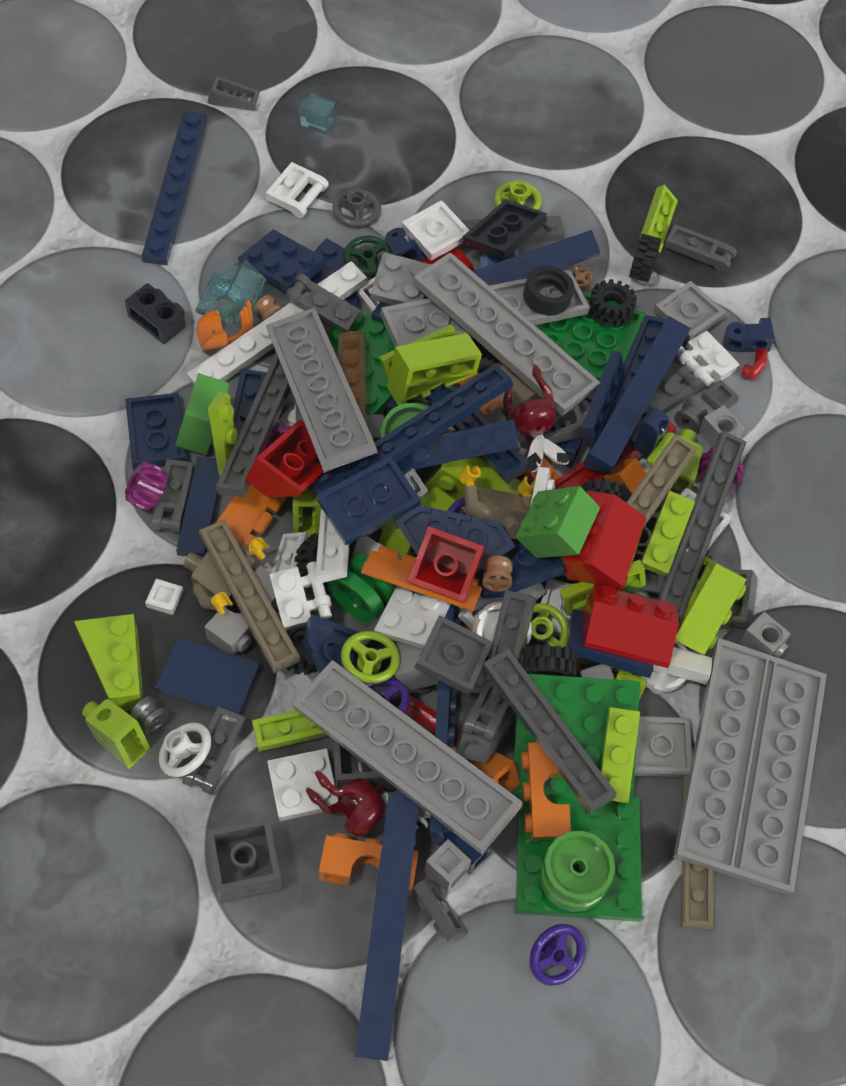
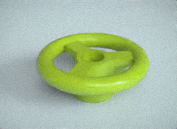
M510 181L497 189L494 195V202L496 207L502 203L501 200L505 199L524 205L525 200L533 195L535 203L532 208L539 210L542 205V197L533 185L523 181Z
M543 603L535 604L533 613L540 612L539 617L531 622L532 635L530 640L535 639L537 641H545L551 646L559 645L566 647L569 626L566 617L554 606ZM549 614L554 616L560 624V640H557L552 635L553 624L548 619ZM540 626L544 627L546 633L539 635L535 629Z
M362 631L346 640L341 650V661L345 670L361 682L375 684L388 680L396 673L400 664V654L397 646L389 637L375 631ZM375 640L387 648L380 650L367 648L360 641ZM351 649L359 655L356 668L350 660ZM391 657L389 667L384 672L377 674L381 661Z

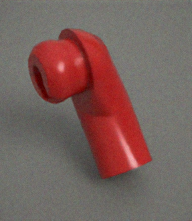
M764 348L756 350L753 366L749 364L743 365L741 376L749 378V380H755L767 365L768 351Z

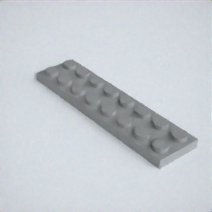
M452 253L445 255L413 277V285L543 399L544 394L532 376L533 365H537L542 372V378L552 390L556 411L562 416L596 391L600 382Z
M565 270V272L573 280L575 286L569 307L565 312L558 315L547 316L530 309L523 297L527 278L490 286L534 325L586 315L590 309L570 270ZM538 284L534 286L540 294L547 297L555 298L563 295L553 285ZM429 298L381 308L380 316L394 347L411 343L450 324L455 328L456 335L468 333Z
M315 307L267 324L266 328L323 471L326 472L378 453Z
M333 660L292 703L293 708L481 854L485 852L523 806L520 799Z

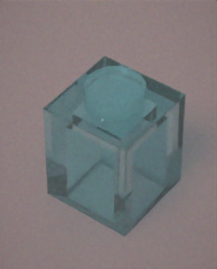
M311 93L306 100L301 102L299 107L301 125L326 135L337 120L336 102Z

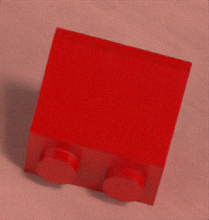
M428 526L407 582L464 603L475 580L485 553V547Z

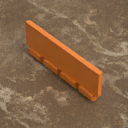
M250 484L245 497L234 496L217 522L225 519L238 545H248L256 538L250 534L251 531L262 536L273 519V516L265 510L267 509L276 514L288 496L266 497Z
M380 546L378 551H371L362 568V574L470 611H474L482 591V587L477 586L479 579L475 578L463 603L408 583L407 581L416 557L404 554L403 559L400 560L398 559L400 552Z

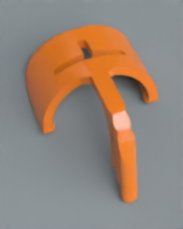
M250 300L246 301V306L239 312L241 330L234 336L227 337L226 331L222 328L220 312L217 309L207 312L199 319L196 330L202 351L226 347L254 328Z

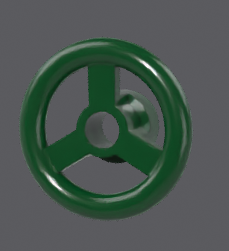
M365 235L351 240L346 245L343 258L345 264H348L352 261L351 256H354L358 259V265L356 266L365 276H375L379 268L378 254L382 250L385 253H393L387 242L383 239ZM363 243L376 244L371 249L361 250L355 248Z

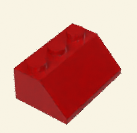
M301 419L256 457L245 478V481L266 497L300 496L324 473L306 426Z
M587 491V494L598 504L600 509L579 555L564 556L563 560L567 579L624 589L646 522V516L616 495Z
M594 584L583 608V646L668 668L679 625L677 606L666 601L646 598L640 594L616 590L610 586Z

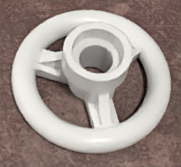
M187 723L171 731L165 737L159 752V765L165 774L171 777L185 776L203 763L211 747V735L207 727L200 723ZM198 732L202 737V743L195 744L191 742L187 733ZM191 754H197L187 765L176 768L183 759Z

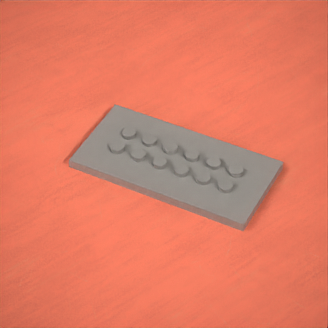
M721 638L717 639L713 648L711 675L706 684L673 858L788 896L794 893L827 674Z

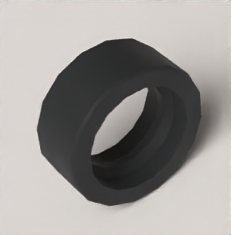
M540 266L533 269L527 276L523 297L525 303L533 311L547 316L558 315L565 312L569 307L575 286L572 278L560 268ZM538 284L553 285L563 295L555 298L547 297L540 294L534 286Z

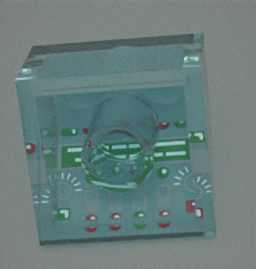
M247 260L217 271L213 274L195 311L198 314L204 315L217 309L220 312L222 321L232 324L240 321L239 312L246 306L247 300L251 302L253 314V306L262 295V288L267 279Z

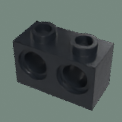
M146 283L125 300L128 317L162 344L168 342L186 327L185 311L182 306L177 302L173 303L166 297L163 291L158 288L155 289L149 283Z

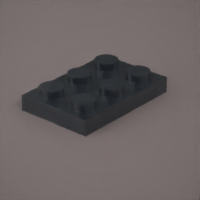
M505 199L463 235V245L497 258L505 259L547 222V213Z

